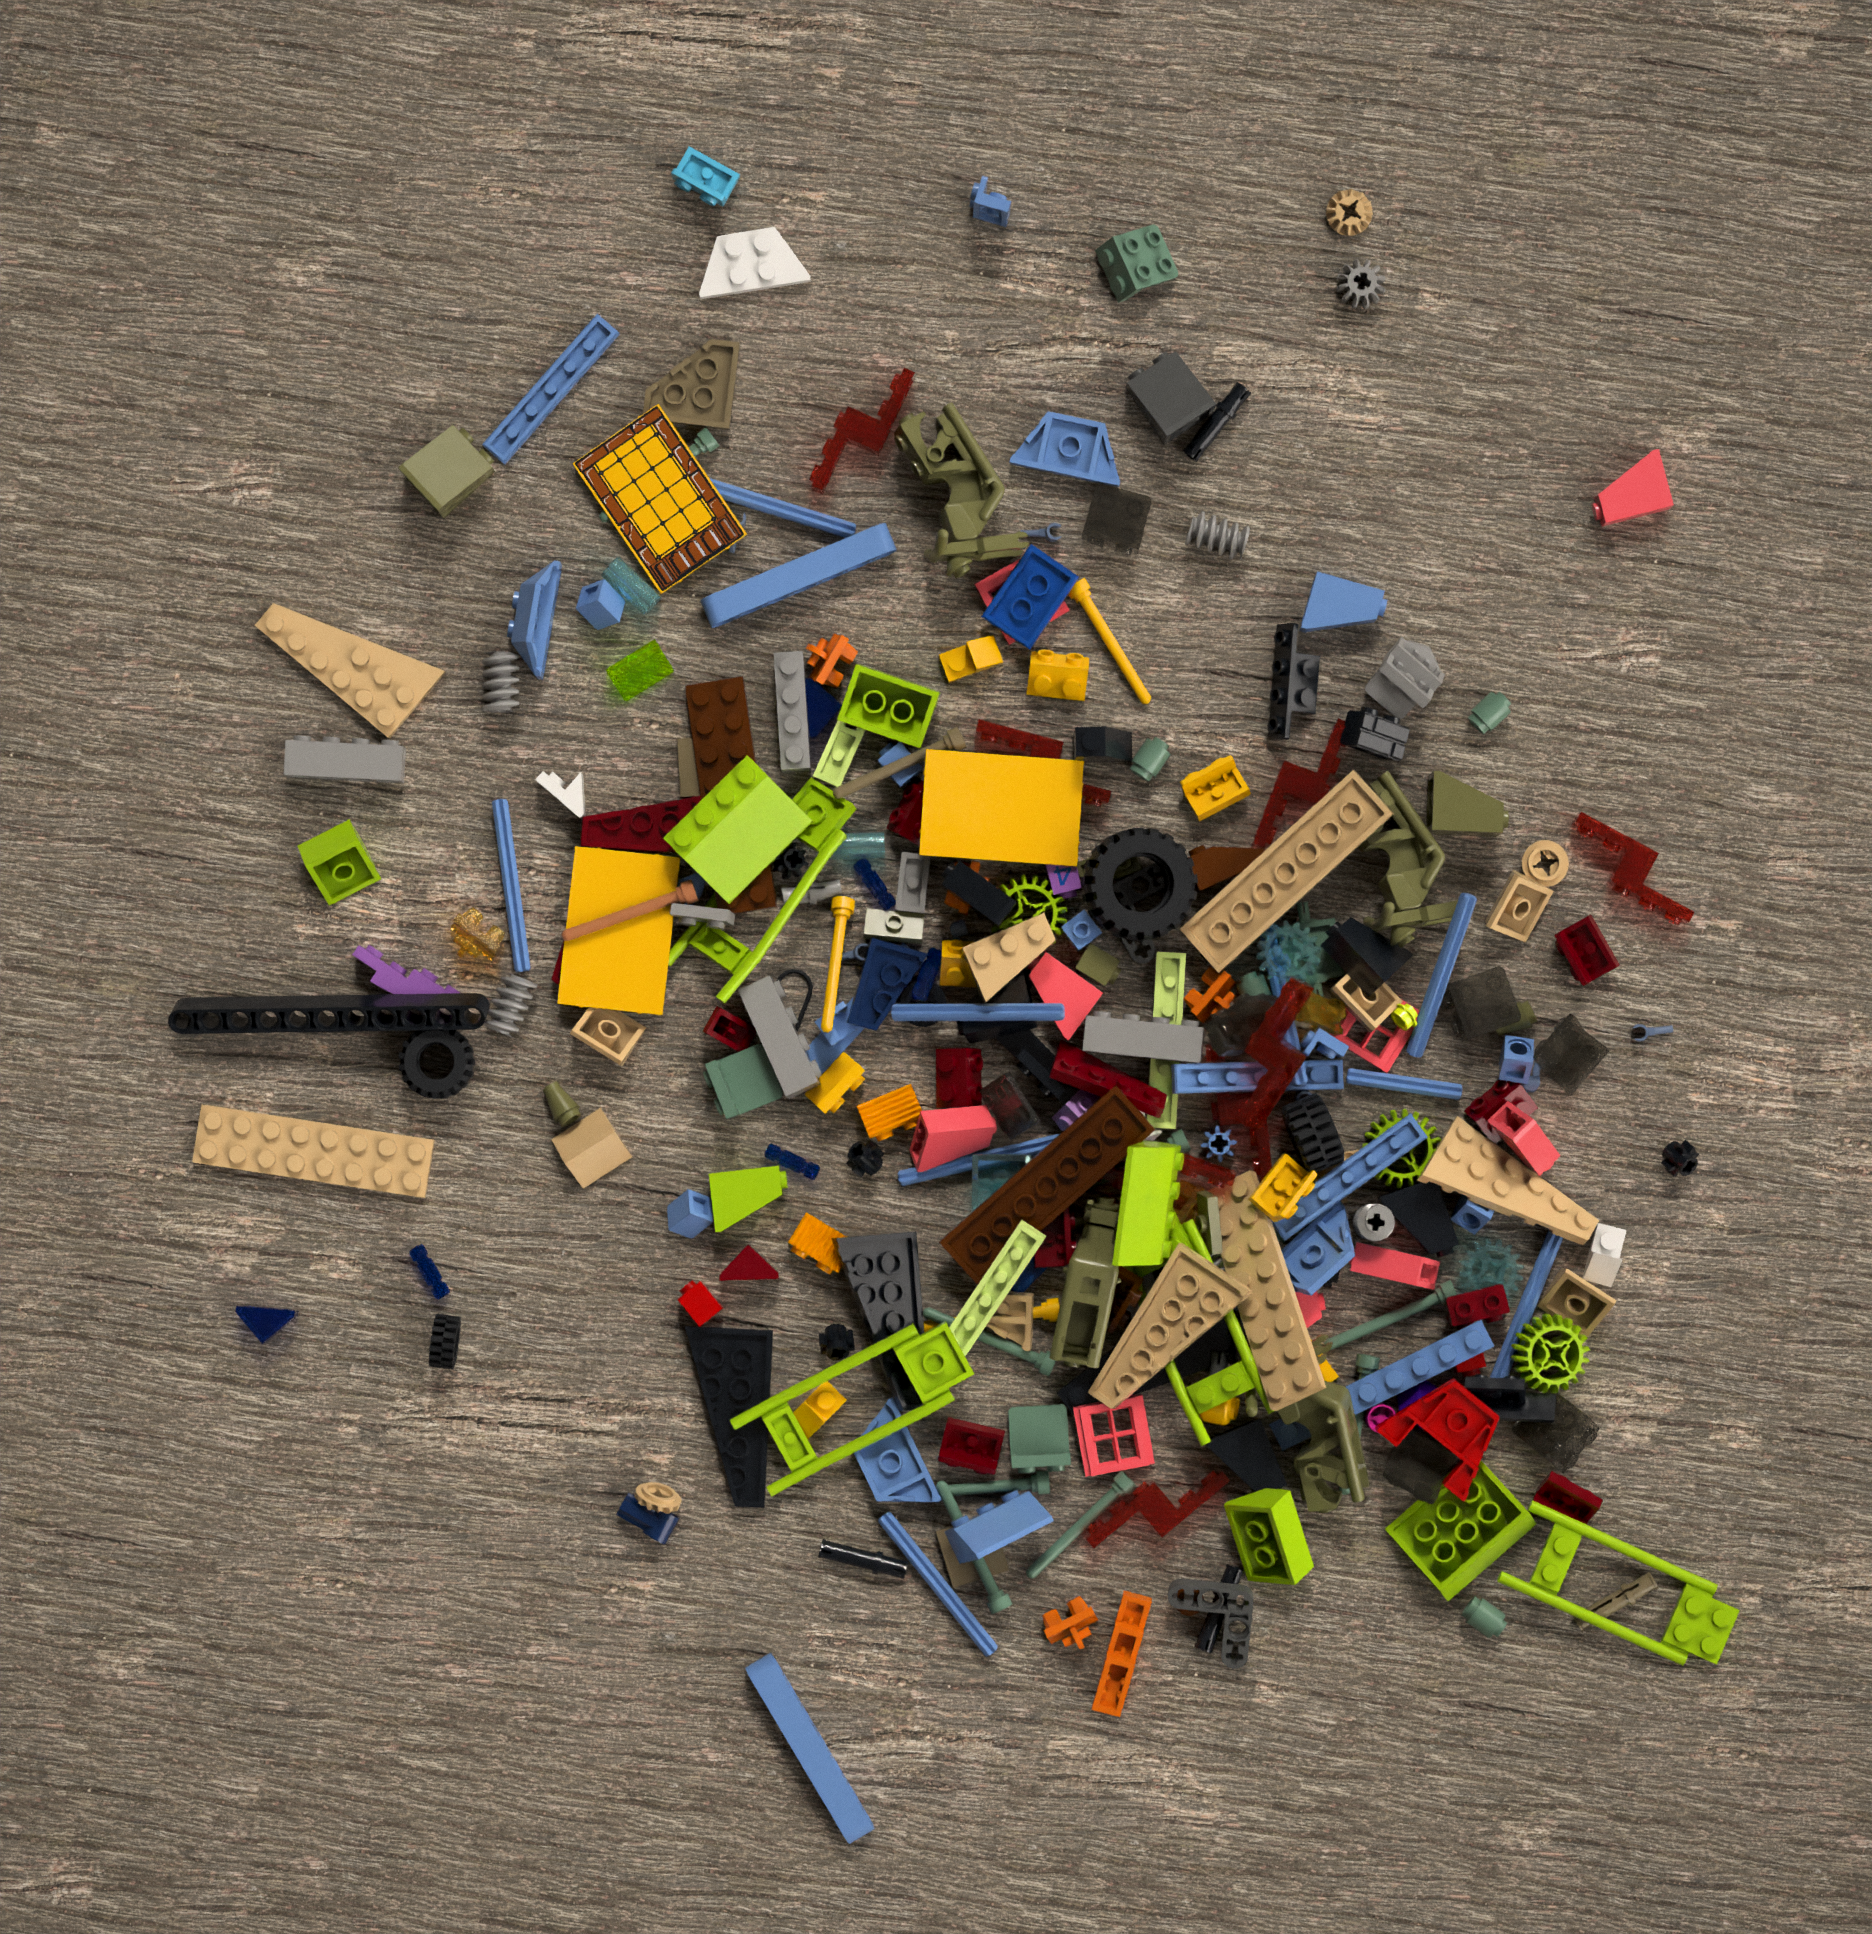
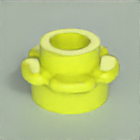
M1398 1003V1007L1391 1013L1392 1020L1399 1028L1405 1031L1411 1026L1416 1027L1417 1021L1415 1019L1418 1017L1415 1009L1409 1004L1403 1005Z

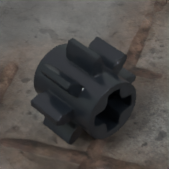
M791 843L773 861L774 868L772 871L782 873V879L784 880L789 879L791 873L794 877L801 876L800 869L808 865L804 858L806 851L796 849V843Z
M870 1139L866 1144L858 1141L850 1147L848 1151L849 1160L846 1164L859 1177H862L864 1173L872 1176L882 1167L883 1160L881 1157L884 1155V1152Z
M1687 1140L1683 1141L1682 1144L1673 1141L1664 1148L1662 1153L1664 1160L1661 1164L1666 1167L1665 1170L1673 1177H1676L1678 1173L1682 1176H1687L1696 1169L1698 1165L1696 1157L1699 1156V1153L1695 1151V1147Z
M831 1324L825 1328V1334L821 1333L818 1335L821 1354L827 1353V1357L831 1360H843L849 1355V1351L855 1350L853 1330L847 1331L846 1327L842 1324Z

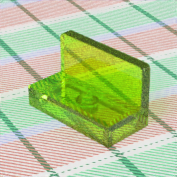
M654 639L605 669L624 701H629L671 675L674 669Z

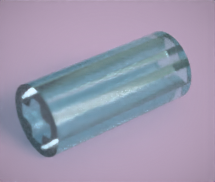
M620 557L612 561L601 575L643 616L648 614L662 598Z
M884 832L845 833L847 838L828 860L885 858Z

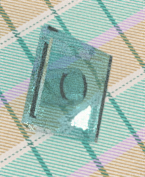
M972 1154V1211L1028 1163L1032 1155Z

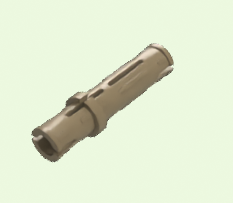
M1647 1572V1574L1627 1585L1626 1583L1621 1584L1619 1590L1585 1609L1607 1618L1629 1604L1631 1606L1637 1604V1599L1655 1589L1657 1590L1659 1587L1651 1573ZM1573 1616L1581 1632L1592 1626V1624Z

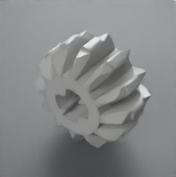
M1358 259L1353 261V268L1345 264L1342 268L1345 274H1338L1337 280L1343 283L1337 286V292H1346L1342 297V301L1345 303L1350 298L1353 299L1352 308L1356 309L1359 301H1361L1364 309L1369 307V300L1377 304L1380 300L1377 294H1384L1385 288L1379 284L1385 282L1386 277L1383 275L1376 276L1380 271V266L1377 265L1372 270L1369 269L1371 261L1366 259L1363 267H1361ZM1359 278L1365 280L1364 285L1366 286H1364L1363 290L1357 288L1358 283L1356 282H1358Z

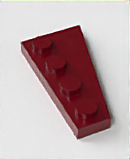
M701 796L584 816L582 821L581 847L677 853L663 838L701 801Z
M1060 1040L1049 1078L1100 1097L1107 1093L1114 1085H1117L1140 1112L1160 1119L1165 1107L1167 1094Z

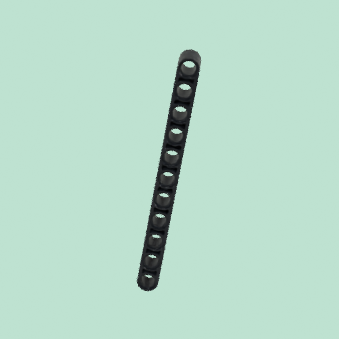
M479 993L181 998L176 1002L168 1017V1024L174 1032L180 1034L474 1030L484 1024L490 1009V1003L484 995ZM474 1008L478 1010L480 1014H473L469 1011V1009ZM411 1009L420 1011L422 1015H415L411 1012ZM439 1009H446L451 1014H444ZM352 1010H358L364 1016H358ZM381 1010H388L393 1015H386ZM294 1011L302 1012L305 1017L298 1016ZM323 1011H330L334 1016H328ZM208 1012L216 1014L218 1018L211 1017ZM237 1012L244 1013L247 1018L239 1016ZM266 1012H272L276 1017H270ZM179 1013L186 1014L189 1019L181 1017Z

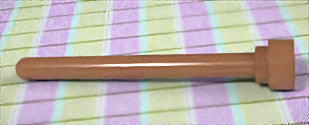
M691 879L681 882V886L676 887V891L566 929L561 934L562 939L570 941L672 905V903L680 902L681 904L687 903V905L698 902L699 899Z

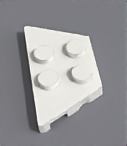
M771 227L717 236L699 295L701 300L811 282L809 273L777 229Z

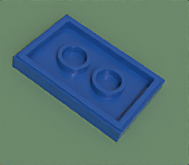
M1030 544L981 617L1031 650L1080 577Z

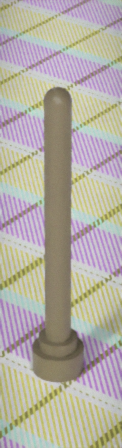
M958 727L946 731L947 734L942 736V740L836 787L833 790V796L837 799L843 798L924 761L926 749L961 751L967 748Z

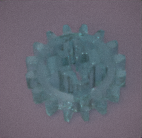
M1284 921L1281 929L1277 924H1273L1271 927L1272 933L1265 931L1262 935L1265 941H1259L1257 945L1259 949L1263 950L1256 956V959L1264 960L1260 970L1268 969L1270 971L1267 977L1269 980L1277 976L1279 985L1282 984L1284 979H1288L1290 986L1294 985L1296 978L1302 983L1305 982L1307 979L1305 973L1312 976L1316 971L1312 965L1315 966L1320 963L1321 959L1314 955L1321 952V947L1313 945L1318 938L1317 936H1308L1309 927L1303 931L1300 930V922H1296L1293 927H1289L1288 921ZM1280 937V945L1270 948L1271 943ZM1294 937L1300 939L1304 944H1301ZM1286 947L1289 948L1290 953H1295L1292 959L1289 958L1287 953H1283ZM1307 958L1306 964L1297 970L1298 961ZM1274 963L1280 965L1283 968V970L1277 967Z
M1490 1239L1484 1240L1483 1247L1477 1242L1473 1243L1475 1251L1466 1250L1464 1253L1469 1257L1468 1260L1460 1261L1459 1263L1466 1267L1465 1271L1459 1273V1276L1467 1278V1281L1462 1286L1464 1288L1472 1287V1291L1482 1289L1479 1284L1485 1281L1490 1282L1492 1286L1502 1284L1507 1299L1510 1298L1508 1290H1518V1287L1514 1284L1515 1280H1523V1277L1517 1274V1270L1523 1269L1524 1265L1516 1264L1515 1262L1520 1257V1254L1511 1255L1512 1245L1508 1244L1502 1248V1240L1499 1239L1496 1240L1494 1246L1491 1245ZM1487 1251H1497L1503 1254L1504 1257L1498 1260L1493 1259ZM1477 1258L1479 1262L1478 1270L1472 1275V1266ZM1488 1263L1492 1266L1501 1265L1495 1271V1278L1489 1275L1482 1276L1488 1270ZM1510 1267V1277L1506 1283L1504 1274L1505 1270Z

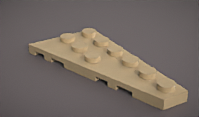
M275 603L270 606L255 624L259 630L389 739L446 673L444 670Z
M1458 1116L1451 1122L1417 1179L1425 1184L1430 1181L1440 1185L1441 1190L1448 1193L1455 1191L1467 1196L1468 1201L1509 1217L1513 1214L1524 1218V1223L1529 1225L1539 1224L1549 1228L1552 1234L1580 1245H1584L1589 1240L1599 1222L1597 1218Z
M1178 1243L1088 1393L1110 1409H1115L1254 1291L1185 1244Z

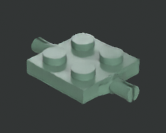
M1308 901L1303 902V908L1302 902L1296 903L1299 921L1292 925L1276 927L1287 985L1299 983L1310 985L1312 1002L1318 1001V998L1319 1001L1325 1000L1322 983L1330 978L1344 976V970L1320 946L1328 938L1325 932L1336 922L1335 918L1324 920L1311 919Z

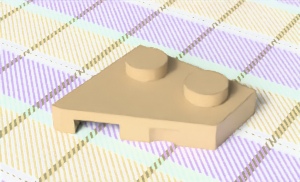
M1009 1291L986 1327L993 1329L997 1335L1004 1339L1008 1337L1020 1344L1023 1350L1031 1351L1034 1293Z

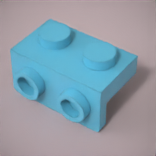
M690 146L677 168H674L671 172L672 179L676 180L674 184L678 188L686 192H690L692 189L701 194L699 198L711 206H715L717 203L722 207L740 178V174Z

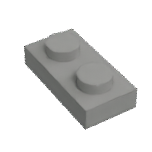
M909 852L901 853L895 911L924 914L931 856H922Z
M672 903L670 915L679 919V924L696 926V922L707 923L706 927L713 929H724V925L734 926L735 914L730 910Z

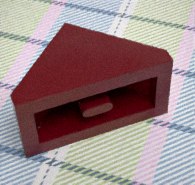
M716 1006L702 1031L738 1052L747 1049L756 1034L754 1026Z
M750 1244L719 1275V1281L779 1279V1272Z

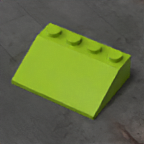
M747 755L663 839L730 904L813 821Z
M1145 1140L1128 1146L1112 1265H1161L1166 1262V1258H1170L1173 1244L1172 1241H1169L1170 1229H1174L1176 1223V1212L1173 1211L1174 1200H1178L1180 1193V1182H1176L1178 1170H1182L1184 1164V1153H1180L1181 1145Z
M1482 1461L1479 1463L1478 1472L1472 1480L1468 1490L1469 1494L1464 1502L1442 1484L1443 1480L1449 1475L1448 1473L1385 1528L1386 1532L1447 1601H1450L1537 1524L1525 1507Z

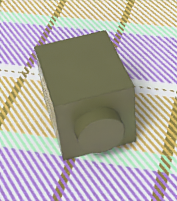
M1090 943L1074 970L1105 987L1107 982L1112 985L1114 984L1122 969L1117 967L1120 960Z

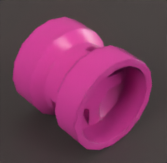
M1379 1403L1367 1409L1365 1422L1372 1431L1377 1432L1375 1427L1396 1413L1390 1406Z

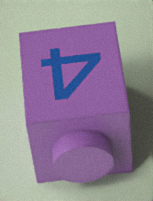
M1045 864L1053 897L1062 896L1064 900L1076 897V891L1082 889L1077 867Z

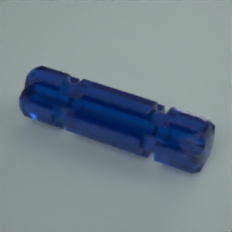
M866 858L857 861L853 865L855 871L859 876L862 875V881L874 898L879 899L878 903L882 909L886 911L895 906V898L891 893L887 892L888 888L876 871H872L869 861Z
M934 947L928 950L927 959L923 962L917 977V983L913 987L912 997L915 1000L922 1002L927 1000L930 993L929 989L932 988L939 970L938 966L941 965V950Z
M772 1143L768 1145L764 1153L765 1158L773 1162L776 1160L779 1162L778 1164L796 1173H804L803 1176L811 1180L816 1179L820 1171L819 1165L812 1162L807 1163L805 1162L806 1159L787 1150L782 1151L780 1150L781 1147Z
M421 1244L412 1248L409 1254L414 1262L417 1261V1268L427 1285H431V1292L434 1297L441 1299L448 1295L450 1289L445 1282H442L441 1279L443 1277L433 1260L427 1257L428 1252L424 1245Z

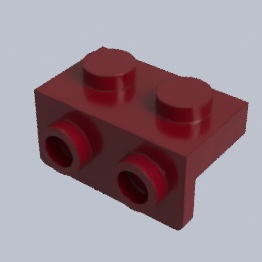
M913 778L911 783L905 787L903 798L898 807L890 814L886 829L902 836L919 847L924 781Z
M1591 914L1554 935L1557 950L1562 956H1566L1571 965L1570 972L1576 981H1580L1583 986L1620 966Z
M936 1049L937 1108L982 1105L984 1090L981 1084V1070L983 1068L981 1049Z
M1497 1080L1493 1087L1481 1097L1474 1099L1471 1105L1464 1110L1483 1135L1495 1144L1502 1138L1487 1120L1507 1101L1527 1115H1531L1538 1109L1520 1083Z
M1069 1207L1040 1231L1046 1235V1238L1033 1256L1034 1269L1068 1267L1070 1258L1077 1246L1076 1241L1071 1242V1230H1075L1074 1212H1069Z
M1502 1284L1446 1298L1449 1314H1446L1448 1324L1452 1327L1457 1326L1458 1330L1481 1319H1485L1486 1323L1502 1320V1314L1510 1312Z
M948 1417L938 1461L944 1462L950 1467L960 1466L973 1469V1471L979 1474H995L1005 1430Z
M1553 1471L1537 1487L1532 1499L1585 1524L1600 1509L1603 1499L1597 1497L1591 1491L1583 1489L1569 1481L1565 1476Z

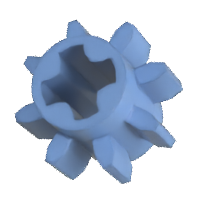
M1215 1126V1134L1211 1135L1209 1132H1204L1208 1140L1207 1143L1200 1144V1147L1208 1148L1207 1159L1214 1154L1217 1155L1218 1162H1222V1154L1234 1155L1229 1148L1230 1145L1237 1144V1141H1230L1228 1137L1231 1133L1230 1129L1225 1133H1220L1219 1126ZM1217 1135L1220 1136L1221 1140H1226V1146L1221 1148V1152H1217L1215 1147H1211V1142L1216 1140Z

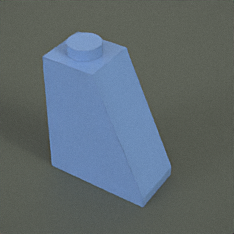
M1317 571L1299 631L1305 633L1374 623L1378 616L1383 617L1388 601L1383 599L1385 591Z

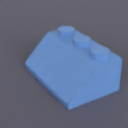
M1014 1490L1001 1497L1002 1503L996 1506L992 1502L976 1509L978 1515L970 1519L965 1515L952 1521L953 1527L944 1532L959 1564L978 1560L1054 1520L1029 1491L1019 1494L1017 1490Z

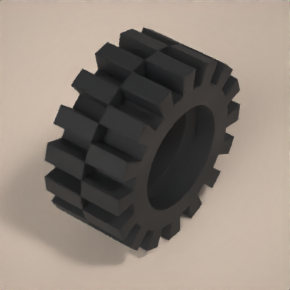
M444 1314L435 1315L429 1348L430 1367L454 1369L459 1348L461 1317Z

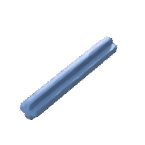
M1354 1068L1348 1069L1346 1083L1455 1100H1459L1462 1096V1085Z

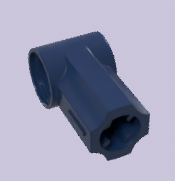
M628 1492L616 1514L641 1528L644 1534L662 1544H666L680 1519L673 1513L666 1514L661 1511L657 1513L655 1510H648L646 1506L638 1504V1500L630 1492Z

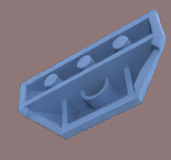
M555 560L520 585L519 592H514L512 609H516L515 621H509L507 637L511 638V643L536 678L541 680L544 678L562 571L561 562Z

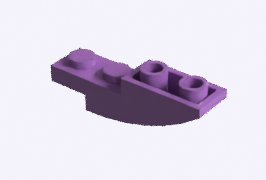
M359 945L352 954L376 971L370 982L392 994L460 993L450 985H447L445 989L436 983L438 977L425 968L421 972L413 969L407 978L405 976L406 969L394 961L388 965L380 959L383 954L371 945H368L366 949Z

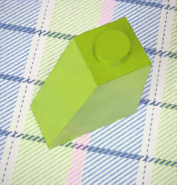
M778 1165L710 1173L709 1183L715 1232H723L782 1196L783 1189L788 1188L786 1171H780V1166Z

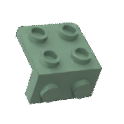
M1154 224L1114 236L1095 250L1098 261L1106 274L1110 288L1118 303L1128 300L1142 289L1173 280L1178 276V270L1158 226Z
M762 1044L754 1045L720 1060H714L705 1064L707 1071L703 1072L704 1078L709 1088L714 1087L718 1097L714 1099L716 1108L720 1115L725 1114L726 1119L734 1118L783 1097L782 1087Z
M1065 1405L1011 1407L1008 1410L1012 1468H1018V1473H1034L1035 1467L1047 1466L1048 1472L1065 1471V1465H1071L1067 1408Z

